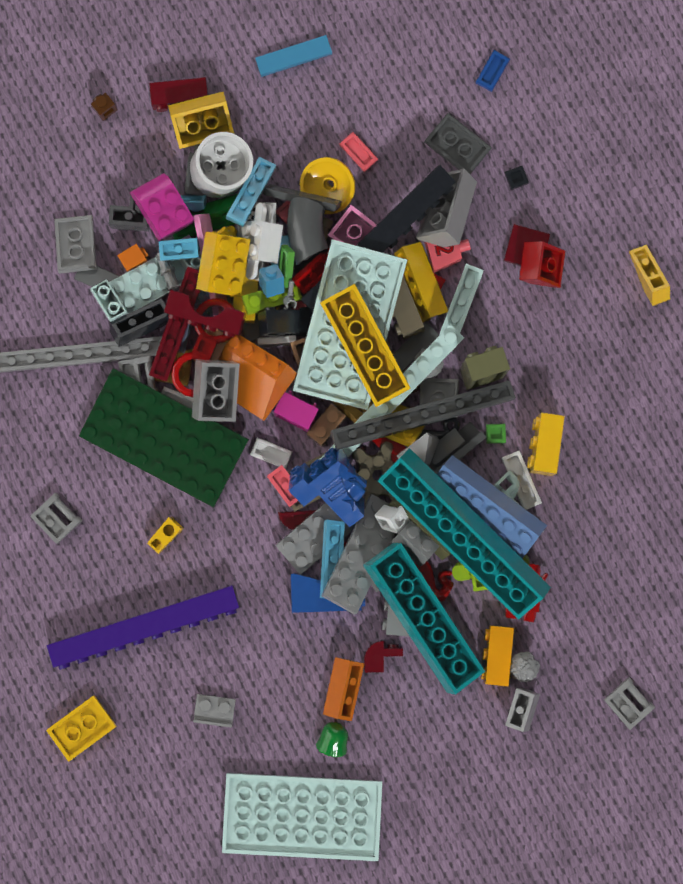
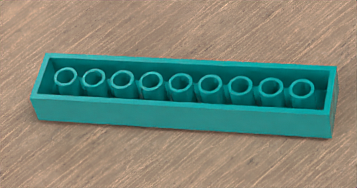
M410 448L378 480L518 620L538 604L551 587Z

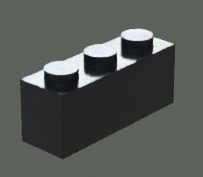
M162 298L110 322V333L118 347L167 325L169 314L164 313L166 305Z
M276 307L264 308L265 311L258 313L260 336H307L312 312L307 307L299 308V310H293V307H288V309L284 307L282 310H276Z

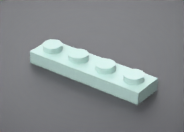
M469 264L465 265L439 335L450 324L459 333L461 332L484 270Z

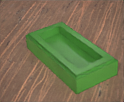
M281 245L279 269L284 276V288H289V280H292L295 252L288 245Z

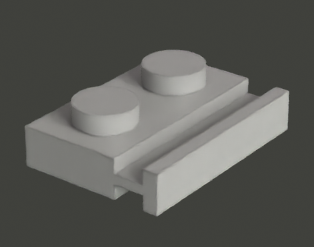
M197 694L193 722L232 728L236 699Z

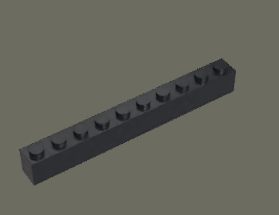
M438 165L355 246L381 253L388 247L392 249L399 242L397 238L400 235H407L413 229L411 225L415 221L419 223L427 215L425 211L429 207L433 209L440 203L439 198L443 194L448 195L454 189L452 185L456 181L441 165ZM321 279L300 299L312 313Z

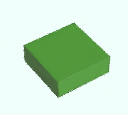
M486 424V444L506 443L505 424Z

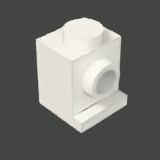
M383 505L375 514L381 528L394 533H399L410 521L403 506L396 508Z

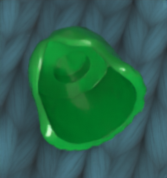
M337 722L327 723L323 727L320 738L316 743V748L319 752L331 757L345 756L348 742L346 727Z

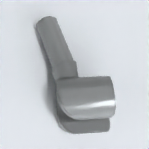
M289 280L288 294L283 298V303L287 309L290 302L293 308L297 306V302L293 298V280Z

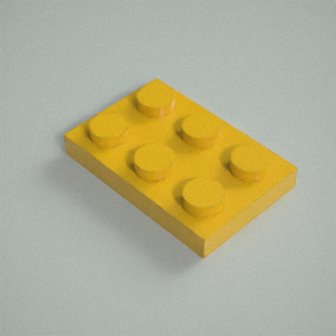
M93 695L46 731L69 762L116 728L117 725L97 697Z

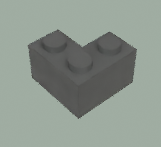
M131 194L129 206L110 205L108 224L111 229L149 232L150 226Z

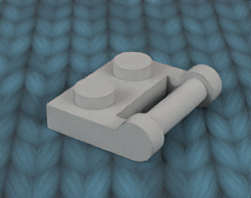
M153 356L118 361L119 371L142 382L139 364L144 363L148 386L158 391L154 377L149 376Z
M54 493L30 517L58 544L83 520L79 516L77 517L59 499L60 496L57 493ZM52 504H55L71 521L68 526L50 508Z
M630 677L625 679L603 699L629 730L655 708L653 703H649L634 686L633 680ZM625 689H628L642 705L643 709L641 711L623 693Z

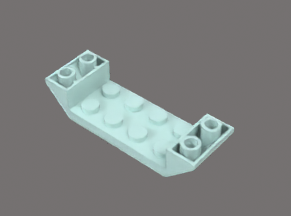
M188 235L182 239H189L191 237ZM200 251L199 258L170 260L175 268V276L180 286L187 267L199 270L201 262ZM156 257L110 282L106 279L90 288V291L110 322L151 304L170 293L164 277L160 274L161 269Z

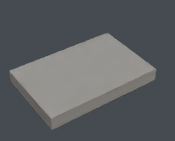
M86 215L54 219L58 273L97 270L93 216Z

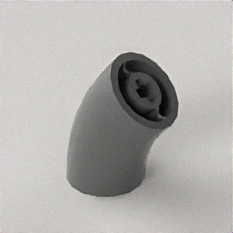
M301 197L291 199L287 218L289 246L295 252L294 260L296 265L307 263L323 251L325 252L329 249L323 230L324 207L313 200Z

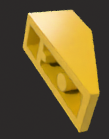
M644 245L630 250V257L644 292L652 306L670 300V285L648 246Z

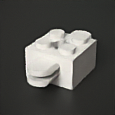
M258 203L255 209L254 221H246L244 227H242V238L250 239L246 277L251 280L259 281V269L264 268L265 263L278 264L283 225L271 223L273 207L270 204Z

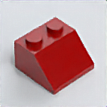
M543 241L524 242L519 280L534 285L561 288L566 251Z

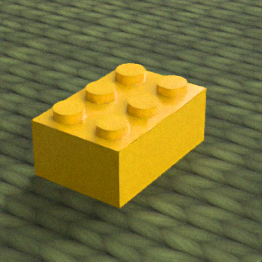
M224 92L168 105L179 149L201 144L206 137L217 132L234 134Z
M206 231L196 289L241 297L250 239Z
M540 413L533 419L532 430H535V435L530 439L529 449H532V455L527 460V468H530L529 473L548 476L557 474L565 416Z

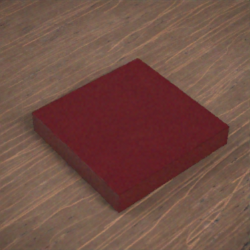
M514 224L504 262L521 266L524 242L543 241L548 243L550 234Z

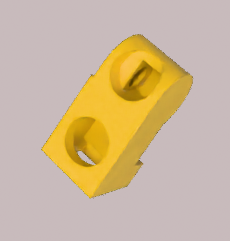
M168 517L147 544L160 554L184 528L173 517Z

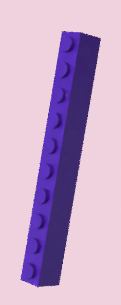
M229 586L46 646L53 668L59 666V670L70 667V662L76 660L79 664L89 661V656L95 654L97 658L107 655V650L113 648L117 652L126 649V644L132 642L134 646L145 643L144 638L152 637V640L163 637V632L169 630L172 634L182 631L181 627L189 625V628L200 625V620L206 618L210 622L219 619L218 615L225 613L226 616L237 613L236 609L240 608L234 586Z

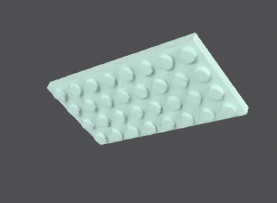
M331 240L292 391L368 410L371 397L320 302L355 284L386 341L407 259Z
M226 773L222 853L379 861L382 781Z

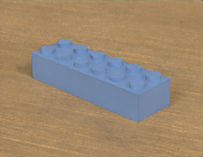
M453 455L437 474L522 559L547 527L545 523Z

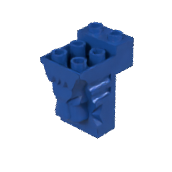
M329 449L325 456L320 460H315L310 465V468L306 463H303L301 466L297 465L291 470L288 491L303 506L319 495L349 527L364 517L365 499L362 496L365 494L367 480L356 473L355 468L349 463L350 460L342 449Z

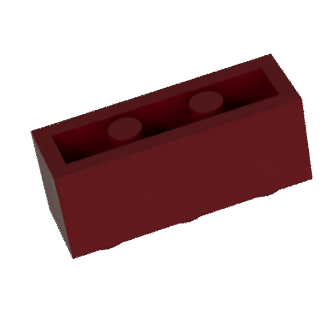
M206 77L149 83L151 105L153 110H157V112L168 111V105L208 95Z

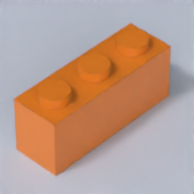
M335 657L323 715L352 721L364 663Z

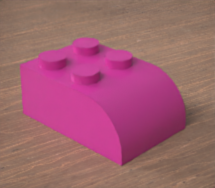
M165 173L130 191L132 198L158 241H163L181 231L195 220L174 184Z

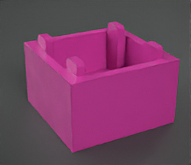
M292 391L285 392L274 410V415L308 432L319 414L317 404L314 403L312 406L292 396Z

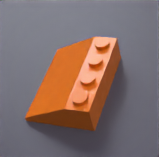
M235 335L234 338L229 339L220 357V360L234 361L240 364L237 404L265 421L297 376V373L288 364L241 335Z

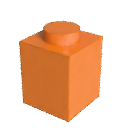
M136 243L117 256L126 271L129 272L147 262L148 254L143 246L139 248Z

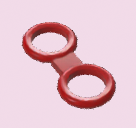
M213 298L200 304L196 311L203 315L208 308L213 306L235 308L224 299ZM199 323L197 327L194 326L199 336L193 351L180 356L174 363L171 372L172 382L176 389L189 397H193L194 390L188 389L180 381L179 373L182 365L188 360L193 359L211 360L217 344L224 343L232 338L223 334L219 336L209 335L203 329L202 324Z

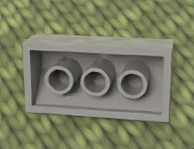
M465 169L448 172L456 181L452 185L454 189L448 195L443 194L439 198L440 203L433 209L429 207L425 211L427 215L421 220L416 236L418 240L442 247L460 244L477 181Z

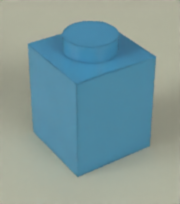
M277 264L259 269V285L266 298L285 293L284 276Z

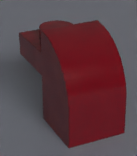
M383 640L371 644L365 652L364 672H384V657L403 656V648H399V644H387V648H384Z

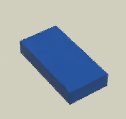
M493 50L476 80V84L492 92L510 58Z

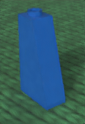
M291 574L292 613L347 610L325 598H320L321 580ZM365 598L361 604L359 611H362V606H365Z

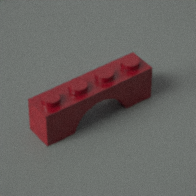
M170 290L164 313L169 314L168 318L179 321L180 318L187 320V324L196 327L198 323L206 325V330L216 332L219 329L224 331L223 335L232 338L235 335L240 336L247 315L245 312L226 307L216 316H202L195 310L191 296Z

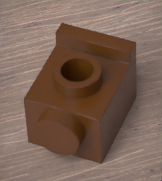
M106 92L103 95H97L91 103V107L102 121L117 111L115 103Z

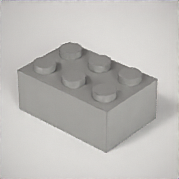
M196 359L192 417L198 421L236 422L239 363L225 360Z

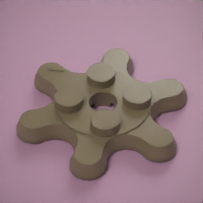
M383 442L379 452L375 455L367 454L362 447H358L352 453L353 459L359 465L356 473L367 480L364 495L365 504L372 494L378 498L384 495L388 496L391 501L394 499L372 476L375 470H381L384 474L394 464L391 459L393 445L390 442Z

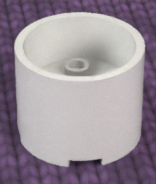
M217 132L206 137L195 151L190 162V174L193 184L204 195L212 198L233 195L248 179L253 168V156L249 146L242 138L229 132ZM219 165L223 166L220 170L216 169Z

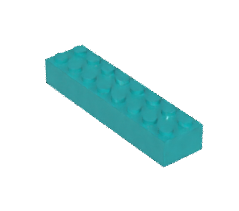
M392 543L363 565L447 693L456 695L485 672L402 543Z

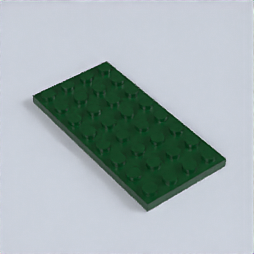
M115 368L111 370L79 434V437L213 508L249 441L248 438L216 421H198L194 419L191 408Z

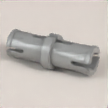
M160 253L155 255L160 265V274L165 279L168 291L180 288L175 276V268L170 260L160 261Z

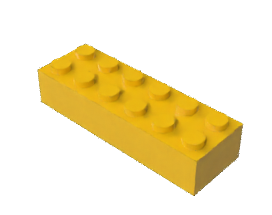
M355 284L320 302L375 407L411 389Z

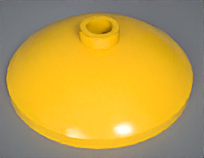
M321 157L310 162L303 170L300 177V191L340 200L341 207L334 212L325 210L324 213L335 214L344 210L351 203L355 194V180L352 172L343 162L332 157ZM329 180L333 181L334 186L329 185Z

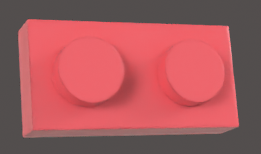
M283 465L267 475V478L289 508L298 502L288 491L290 475Z

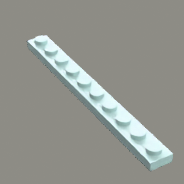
M450 324L403 373L411 389L378 407H375L373 403L355 423L391 414L464 337ZM361 444L343 448L342 450L349 457Z

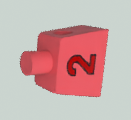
M468 239L461 240L458 245L448 247L425 242L433 273L461 262V252L471 250Z

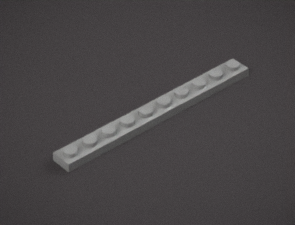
M162 336L135 339L118 347L115 341L1 352L0 373L122 361L145 356L155 357Z

